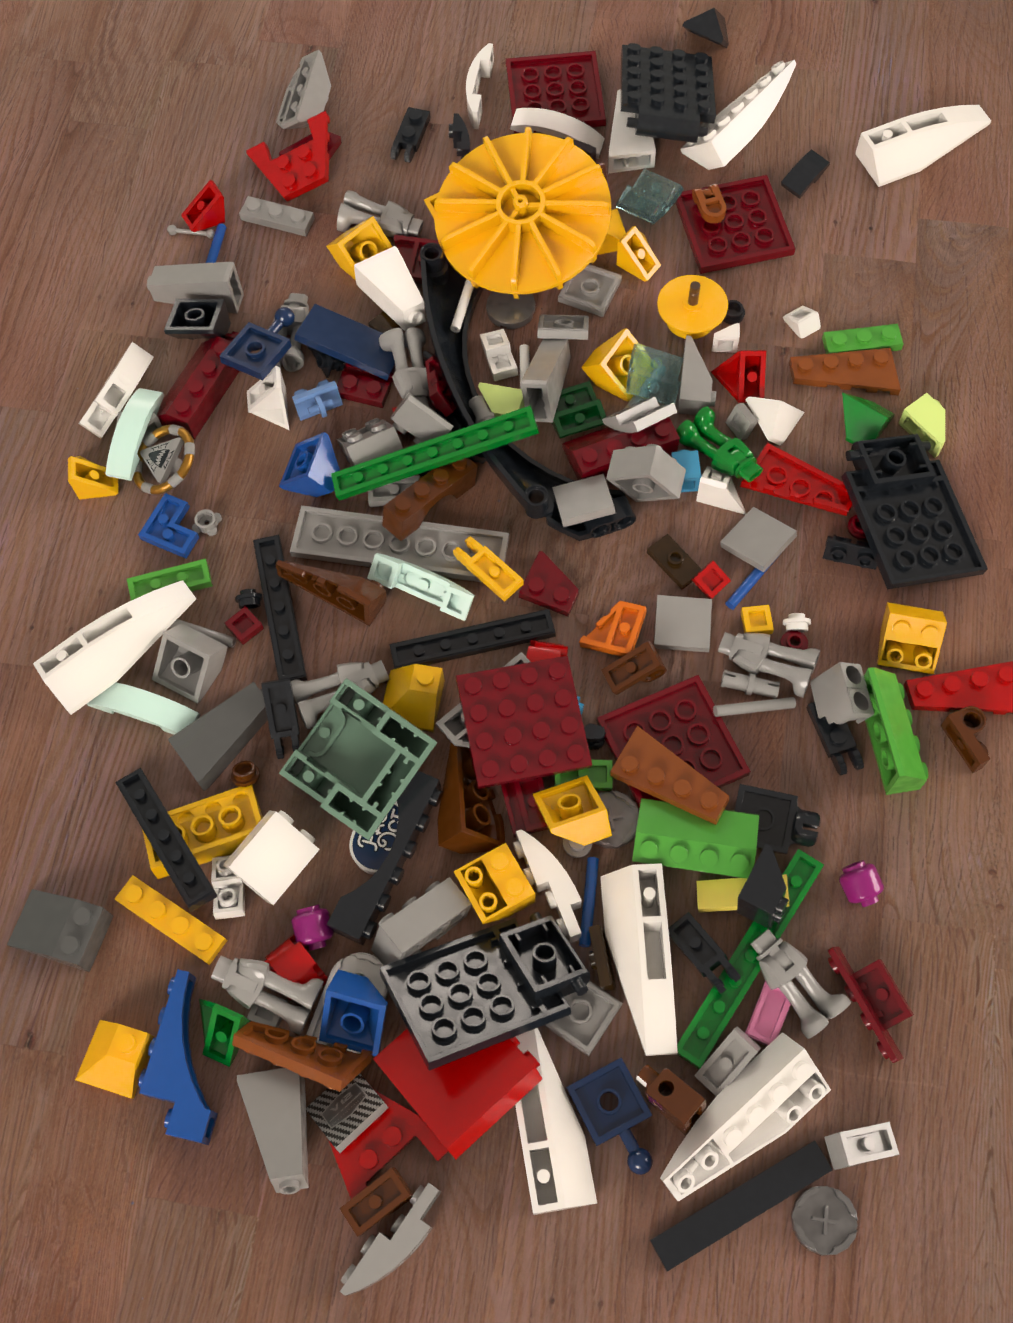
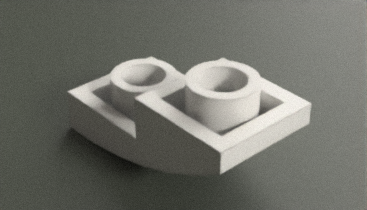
M230 856L212 858L211 883L217 894V897L213 899V915L215 920L245 916V884L223 866Z

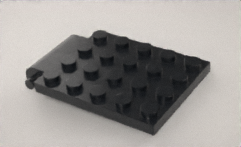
M635 43L622 45L621 112L635 113V118H627L626 127L635 128V135L692 143H697L698 137L706 136L708 128L700 127V122L714 124L716 118L712 56H708L703 52L690 54L680 49L667 51L658 46L645 48Z
M918 434L856 441L853 443L851 450L846 451L845 455L847 461L853 462L856 470L845 472L841 478L887 590L983 575L988 570L940 460H929L926 451L930 450L931 444L928 440L921 441Z
M535 912L529 917L531 923L519 926L516 919L513 918L380 967V976L429 1071L571 1015V1008L564 997L575 992L578 996L587 993L588 987L586 985L591 975L552 915L543 918L539 912Z

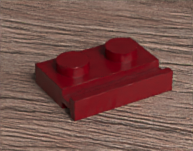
M346 363L345 370L342 371L337 383L340 397L383 408L391 390V384L394 382L392 378L394 373H391L389 379L385 380Z
M542 777L500 785L514 838H516V831L521 829L528 834L549 829L533 797L534 793L545 790Z

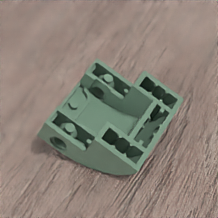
M345 678L329 701L330 704L301 746L295 749L279 774L322 803L320 805L321 808L369 841L437 742L374 696Z

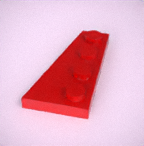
M769 443L765 445L757 457V464L763 468L762 473L751 482H747L743 478L740 485L742 488L847 516L853 506L842 481Z
M1013 661L910 679L904 683L912 710L949 712V710H961L965 707L974 706L984 712H993V714L1005 715L1006 713H1013Z

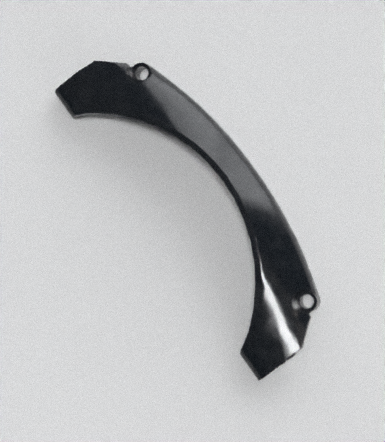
M427 243L421 248L420 254L424 304L431 341L450 396L464 425L468 427L476 424V417L469 406V401L471 398L478 396L470 374L467 342L475 306L484 288L474 287L460 332H453L450 327L466 278L459 274L448 262L439 244ZM513 443L482 452V455L496 475L524 507L527 516L533 519L546 517L548 526L571 538L582 541L601 537L625 529L636 521L625 493L621 490L609 489L615 507V514L563 527L552 487L574 482L575 480L548 469L529 457Z

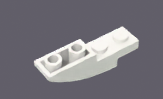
M132 342L78 424L99 438H102L115 417L118 416V412L121 411L154 357Z
M522 829L516 831L517 841L513 842V846L518 859L524 858L527 868L523 869L525 877L530 885L535 886L537 893L549 889V891L545 892V896L550 908H556L560 918L556 920L564 935H567L570 943L578 941L582 933L573 910L581 908L582 900L575 885L559 861L544 845Z

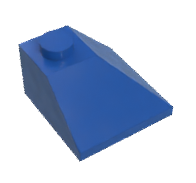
M323 432L295 444L279 485L281 489L317 498L334 491L331 473L340 471L327 433Z
M337 970L326 989L319 1041L333 1045L335 1042L348 1045L347 1049L361 1052L362 1049L372 1051V1056H377L380 1053L388 1003L367 977Z

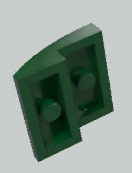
M590 381L562 389L552 423L560 439L605 425L602 419L607 416L600 399L597 400Z

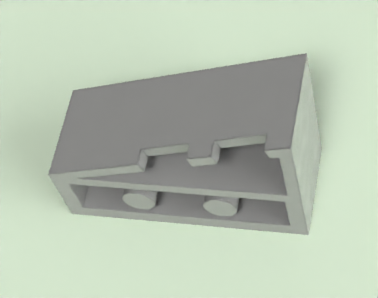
M450 877L441 883L436 881L425 890L424 895L418 899L416 896L412 897L402 906L401 911L395 915L391 912L379 921V928L371 951L383 966L422 952L420 950L422 947L435 938L439 940L467 916L472 904Z

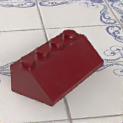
M217 336L201 343L160 405L157 416L162 426L178 425L184 427L193 439L197 437L240 372L221 363L219 357L231 341Z
M667 417L634 433L620 432L607 427L562 443V448L577 480L604 474L606 480L613 450L625 449L628 446L644 447L648 444H656L661 446L662 450L671 456L672 452H677L680 437L670 418Z

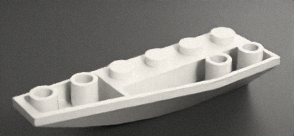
M795 60L786 63L780 61L774 64L770 72L761 77L754 85L716 115L714 124L703 122L700 127H707L708 134L704 137H698L697 143L687 142L680 149L682 154L708 170L724 167L756 135L767 121L790 80L796 66Z
M958 105L923 111L862 132L855 154L878 187L922 171L990 125L991 120L980 105Z
M183 580L154 590L91 622L33 664L45 684L72 715L116 683L161 637L163 632L196 600V597Z
M662 863L630 865L600 877L605 938L645 1055H677L673 977Z
M538 1028L515 1036L520 1042L517 1046L523 1054L528 1050L539 1062L540 1066L536 1069L542 1077V1080L515 1104L533 1215L597 1204L585 1135Z
M782 1032L744 1067L730 1085H727L715 1097L677 1148L660 1177L677 1201L682 1200L784 1135L831 1091L805 1048Z

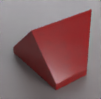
M209 180L181 214L193 232L216 226L219 223H225L224 196L212 180Z
M740 350L711 371L713 376L738 403L746 402L745 399L749 396L764 398L766 350Z

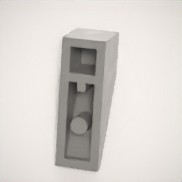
M686 335L678 413L696 415L705 406L715 407L717 391H712L713 380L692 336Z

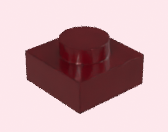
M246 606L224 622L226 628L242 645L264 629L262 623Z

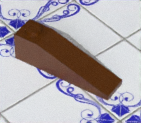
M278 560L275 564L278 576L369 627L386 602V590L375 580L368 581L359 576Z
M451 742L442 790L443 796L437 819L438 846L459 854L490 852L505 843L504 822L501 814H496L492 802L496 798L493 789L488 790V787L478 789L470 748L454 746Z

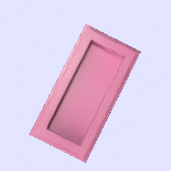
M766 980L745 1031L753 1041L764 1046H768L779 1036L791 1005L779 988L771 990Z

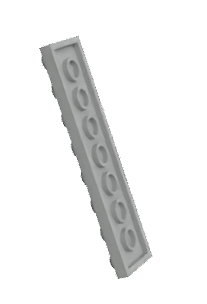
M301 505L290 548L291 557L371 567L375 554L379 553L417 565L442 577L481 582L466 566L456 559L453 550L459 547L472 558L475 553L465 543V539L471 536L505 563L509 533L422 521L420 528L400 541L382 526L383 516Z

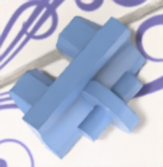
M327 379L318 382L316 388L308 391L300 389L295 391L294 396H292L300 421L318 414L322 418L327 417L326 411L343 405L336 382H329Z

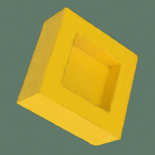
M769 605L742 607L741 618L744 633H773L774 628Z

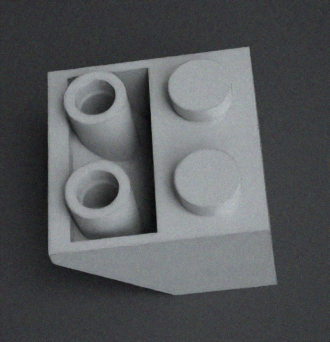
M379 418L366 422V427L356 430V428L349 429L341 434V438L336 439L350 466L403 449L395 427Z

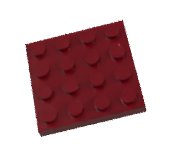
M596 51L506 59L512 120L518 108H541L566 114L590 127L606 126Z
M767 175L718 184L726 203L725 217L718 223H709L702 218L697 204L693 201L692 190L675 193L674 201L700 274L794 255L796 248Z
M568 656L456 675V684L478 789L592 767Z
M699 675L597 717L596 722L599 726L604 727L606 733L605 740L616 761L636 727L639 726L718 788L750 775L751 771L722 717L714 716L713 707L715 704ZM628 785L639 808L641 798L660 800Z

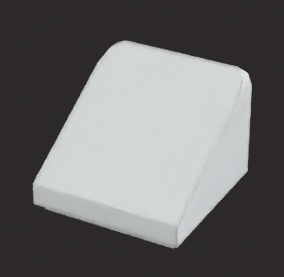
M803 305L783 316L784 321L801 339L814 333L821 327L818 312Z
M740 323L733 324L714 333L712 352H737L740 338Z

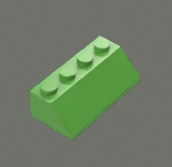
M875 667L868 668L864 678L874 715L866 719L865 722L885 793L890 795L920 790L928 779V769L925 762H921L919 755L920 742L918 737L913 735L912 715L910 710L906 709L903 699L905 694L903 685L898 683L894 673Z
M641 798L632 861L647 864L662 863V866L748 879L755 864L759 815L724 810L715 825L665 801Z

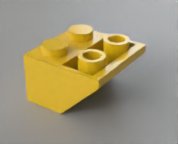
M887 602L880 632L877 664L934 674L947 625L944 613L942 611Z
M506 843L454 871L482 924L510 917L536 902L534 890Z

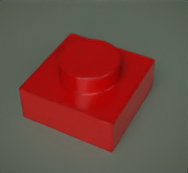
M714 560L710 561L691 579L708 599H712L731 581Z

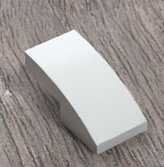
M504 329L480 334L483 350L494 381L517 376L518 367L511 353L510 343Z

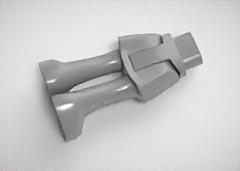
M348 190L344 195V203H341L339 208L337 230L346 232L350 229L351 224H359L372 217V215L362 211L380 216H374L386 237L394 238V235L419 237L424 221L414 218V214L392 201H388L387 205L384 206L360 196L357 192Z
M291 293L289 298L281 305V307H288L294 312L295 320L291 326L283 327L278 332L279 335L284 337L291 335L290 341L292 346L275 366L281 369L283 364L284 369L289 372L300 370L304 365L305 359L301 351V343L295 341L294 338L310 311L307 304L308 296L299 293Z
M411 327L405 331L404 336L402 328H394L381 334L379 337L380 347L384 351L393 353L396 371L392 378L401 398L403 399L409 392L429 407L428 401L430 397L427 372L422 356V347L426 343L425 333L421 329ZM405 347L410 352L412 367H408Z
M725 632L718 648V652L728 655L729 660H733L732 662L752 674L764 672L787 679L792 683L794 694L804 698L820 655V650L816 648L802 650L777 645L770 642L769 634L738 633L735 636ZM767 655L793 662L800 667L768 659Z
M380 660L372 664L369 661L365 663H342L337 665V672L329 676L309 681L292 680L295 703L298 705L306 729L308 730L315 726L317 715L327 709L330 704L329 701L336 691L308 699L310 696L341 685L345 678L351 680L369 694H372L375 689L379 688L380 683L389 680L383 662Z
M769 929L750 943L759 954L756 959L759 961L760 969L771 990L779 988L789 1000L801 1020V1031L807 1039L822 1031L828 1025V1020L839 1015L851 1004L846 995H831L825 991L807 968L808 959L788 942L783 941L781 938L776 939ZM796 978L820 1012L816 1011L807 1002L792 982V979Z
M222 955L211 975L212 979L223 983L222 988L226 989L229 995L242 1006L250 1009L255 1004L271 1011L288 1023L290 1030L298 1035L301 1034L310 1015L311 1008L324 981L318 978H313L306 984L295 983L270 971L269 963L244 958L239 960L236 957L234 960H231ZM265 986L275 990L302 1006H295L264 992L263 988Z

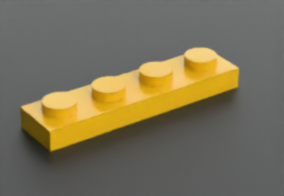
M132 875L115 897L118 903L208 965L212 963L228 941L225 937L134 875Z

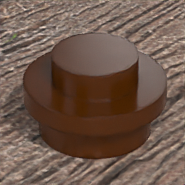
M251 761L238 762L234 765L231 773L232 782L239 787L250 786L260 777L259 768Z

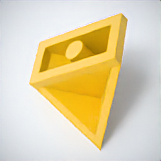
M632 226L618 242L616 265L645 282L651 278L661 264L652 252L645 235L636 226Z
M70 456L68 458V482L79 500L116 496L118 494V478L106 476V467L81 456Z

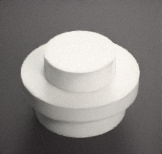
M803 613L789 614L788 618L783 620L786 632L791 630L801 633L807 632L808 625L811 624V619L805 618Z

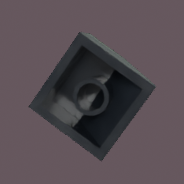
M176 299L164 328L165 334L177 339L191 340L212 339L217 336L224 338L231 324L225 300Z
M765 844L738 896L737 913L771 929L774 922L780 924L789 899L785 898L786 885L772 846Z

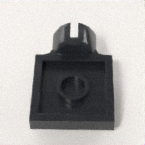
M744 784L739 785L734 811L759 815L758 849L763 850L765 844L772 846L773 852L787 855L788 848L792 844L811 847L817 841L819 832L802 828L817 829L820 827V815L816 812L799 808L797 804L798 796Z

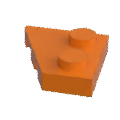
M619 601L611 608L608 615L603 616L596 623L594 630L587 636L583 635L580 638V647L620 657L628 654L635 648L647 613L646 606Z

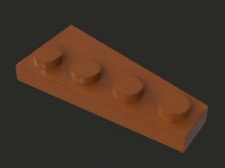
M891 348L790 357L789 360L793 384L825 388L827 385L839 386L843 390H851V387L866 389V392L877 393L878 390L888 391L889 395L899 396L901 391Z
M639 726L636 727L610 771L611 777L715 825L729 802V795Z
M250 1021L233 1035L232 1042L233 1046L244 1050L248 1054L261 1057L276 1066L284 1067L301 1077L312 1079L329 1089L339 1092L371 1063L373 1055L372 1051L362 1049L361 1054L347 1051L348 1045L337 1042L334 1043L333 1047L317 1043V1037L309 1035L291 1037L289 1036V1030Z

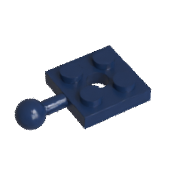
M288 307L279 308L275 312V321L268 329L248 322L220 354L221 363L263 381L292 346L290 339L279 335L278 332L283 327H289L294 323V312ZM261 349V350H260L259 352H257V353H250L251 351H257V350Z
M622 1057L567 1086L566 1089L595 1146L597 1147L619 1135L629 1152L627 1157L629 1169L638 1175L649 1172L653 1165L652 1156L648 1150L639 1147L630 1128L652 1117V1113ZM605 1093L614 1094L618 1099L617 1108L612 1111L604 1110L600 1105V1097Z

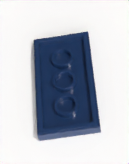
M314 304L295 334V341L382 379L388 380L395 368L393 353L384 351L380 347L379 337L383 334L382 332L317 304Z

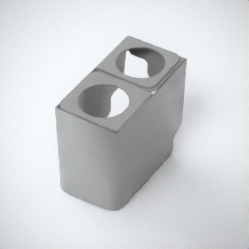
M839 662L810 681L818 718L821 719L825 716L828 724L834 722L841 725L854 720L859 724L874 715L860 664Z

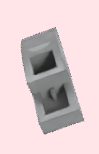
M430 1183L425 1188L420 1185L410 1199L413 1207L407 1216L401 1214L390 1230L394 1233L393 1237L390 1239L384 1233L379 1232L377 1237L371 1235L360 1251L364 1256L357 1266L351 1264L341 1279L344 1286L340 1292L343 1295L354 1294L379 1282L396 1270L416 1251L433 1229L423 1219L440 1195V1190Z

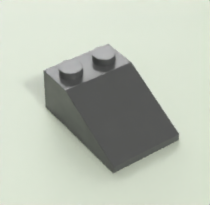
M32 889L7 945L90 972L113 915L105 908L91 903Z

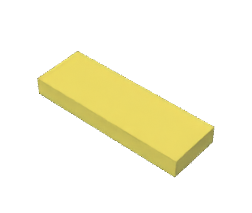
M784 874L782 877L786 885L785 898L789 899L787 874ZM728 878L696 881L699 913L737 910L738 896L747 879Z

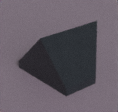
M715 8L684 21L682 25L687 31L727 48L729 45L725 18Z

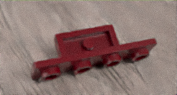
M839 947L828 949L831 956L828 958L832 969L836 974L841 973L846 982L844 989L851 1001H857L863 1011L860 1017L867 1029L874 1030L879 1039L877 1046L885 1059L890 1058L892 1063L903 1059L901 1052L887 1029L910 1018L914 1014L883 961L878 959L854 973Z

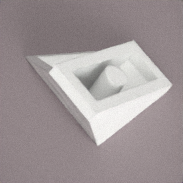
M275 366L263 381L259 380L247 390L248 412L289 430L286 386L280 367Z
M750 396L745 399L753 415L758 420V424L767 440L777 445L785 442L805 413L780 400Z
M707 466L700 479L696 501L746 515V511L732 481V476Z

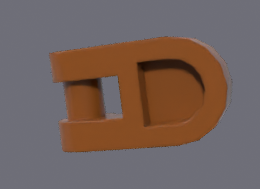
M709 185L707 189L703 190L701 188L692 190L693 201L697 204L702 218L709 223L721 222L726 214V203L718 185Z

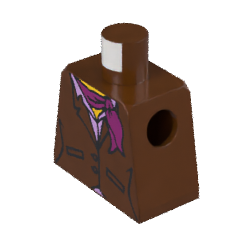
M647 1064L636 1077V1080L647 1088L645 1093L648 1102L685 1136L707 1109L705 1098L667 1068L663 1069L659 1074ZM667 1091L673 1092L669 1096L662 1095L664 1092Z

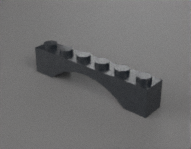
M417 771L398 798V825L391 850L381 867L367 882L340 898L327 923V926L335 933L361 945H364L366 939L370 940L373 937L378 923L375 921L380 911L383 913L386 911L391 900L389 893L393 885L397 886L400 883L404 874L402 867L407 858L411 859L418 844L415 841L420 832L424 833L430 822V816L428 815L432 807H437L441 801L443 791L441 790L439 779Z

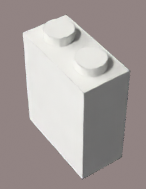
M269 810L223 864L264 901L272 905L276 903L320 850L313 844L315 838L304 829L299 832L293 827L292 823L294 820L282 810L279 813Z

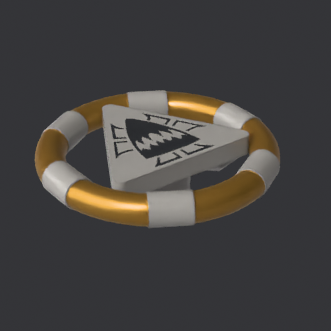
M174 424L165 425L155 429L142 440L137 452L140 460L133 475V480L142 492L157 495L172 490L184 480L191 469L195 457L194 440L184 427ZM165 435L179 436L178 438L152 446L159 438ZM184 445V459L182 462L178 456ZM143 459L157 482L160 483L159 485L147 483L143 479Z

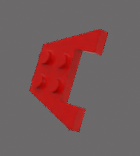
M326 111L307 119L313 140L273 160L265 142L246 150L247 155L287 202L329 182V154L327 152V145L330 142V134L328 132L330 117Z
M376 1090L375 1092L389 1108L341 1153L329 1141L351 1199L367 1187V1183L415 1137L422 1142L438 1162L449 1152L419 1115Z

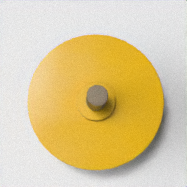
M685 275L669 281L661 289L657 308L661 318L672 333L686 339V335L692 336L693 339H698L706 336L724 320L728 310V299L721 286L713 280L699 275Z

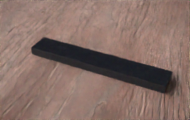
M274 535L253 540L278 679L291 677V681L307 680V674L289 581L278 576L275 565L278 560L285 561L280 536Z
M545 609L389 645L394 669L412 664L431 665L530 643V640L548 639L556 637V632L550 610Z
M139 768L116 781L115 783L190 912L216 898V892L143 770Z
M813 1141L649 1241L667 1272L833 1169L816 1141Z

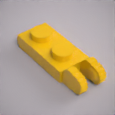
M471 536L465 539V543L475 553L472 558L459 547L453 550L456 559L504 602L524 585L523 578L486 546L483 547Z

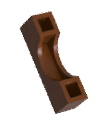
M467 457L431 470L383 506L382 526L400 541L404 540L420 528L426 514L439 500L448 495H453L458 499L475 486L478 465Z

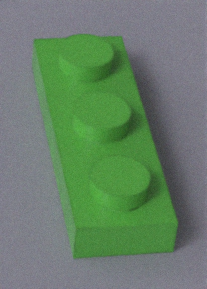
M898 324L824 332L822 336L826 354L891 348V351L902 350L904 345Z
M206 558L127 578L131 601L182 580L191 592L212 587L213 584Z

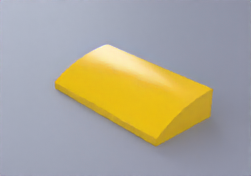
M253 785L237 787L167 811L199 865L212 861L214 857L232 854L263 818ZM143 831L152 872L157 879L169 876Z

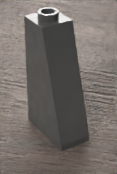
M252 682L168 739L203 791L207 790L268 720L262 689H259Z

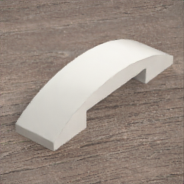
M488 43L477 54L469 68L466 80L467 111L474 129H479L482 116V98L480 94H477L481 77L490 78L494 63L493 44Z
M541 108L516 109L510 127L511 130L525 133V128L531 127L532 133L535 130L555 137H570L596 147L597 159H599L605 139L592 127L578 119L560 112Z

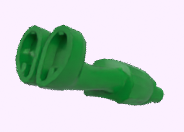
M705 406L699 410L694 422L686 420L679 425L676 430L680 437L679 443L710 457L713 460L711 468L729 476L735 475L738 479L744 478L747 482L753 481L762 473L763 468L757 464V459L744 442L738 438L732 439L724 435L714 426L716 416L710 407ZM704 438L718 445L720 448H716L715 446L707 442Z

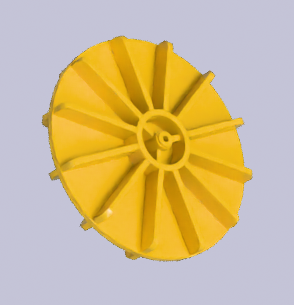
M526 127L525 133L506 135L491 141L488 136L483 137L482 145L469 152L458 163L452 162L450 164V173L444 180L438 197L435 200V231L443 254L453 268L469 280L475 288L482 287L498 293L513 294L514 299H519L520 294L538 293L554 287L557 290L563 289V283L572 279L590 263L596 261L597 254L603 246L609 231L612 213L611 196L600 165L596 164L582 149L574 145L572 138L566 137L561 139L551 135L532 133L531 127Z

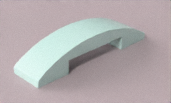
M139 388L131 396L120 416L112 438L106 465V476L132 481L140 460L137 452L153 412L157 415L164 398L163 392Z
M379 553L375 554L367 579L375 580L390 589L396 587L441 607L440 611L463 621L467 618L475 596L460 585L434 572Z
M117 682L87 703L90 707L111 714L116 712L159 726L163 731L174 735L196 721L200 716L198 712L175 701Z

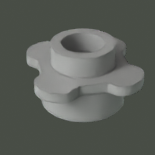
M208 509L200 510L195 515V524H193L192 529L197 533L202 532L207 533L209 536H214L218 532L217 526L222 521V517L219 513H214Z

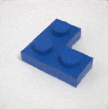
M165 493L138 534L140 539L187 559L199 539L197 532L179 525L190 508L188 502Z

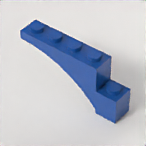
M178 969L176 976L171 978L168 985L167 994L169 998L167 1005L159 1013L158 1025L160 1027L157 1037H154L149 1045L148 1055L150 1059L147 1069L144 1068L139 1077V1093L150 1098L174 1103L173 1109L170 1108L166 1114L164 1127L167 1128L166 1135L209 1145L218 1113L210 1109L198 1084L189 1043V1015L196 977L188 971Z

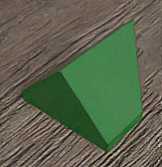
M842 392L846 431L845 440L853 444L856 441L878 439L895 414L872 401Z
M199 999L205 1044L202 1055L230 1067L240 1049L232 1045L233 1035L248 1024L250 1020L244 1015L217 1003Z

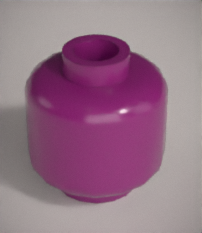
M864 860L842 868L843 874L839 877V882L850 903H861L862 907H866L879 901L877 895L881 894L884 890V884L873 864H866Z
M319 904L296 910L297 915L291 920L296 943L300 941L303 946L308 945L309 951L327 946L325 940L330 939L334 935V931L327 926L330 919L329 911L325 908H320Z

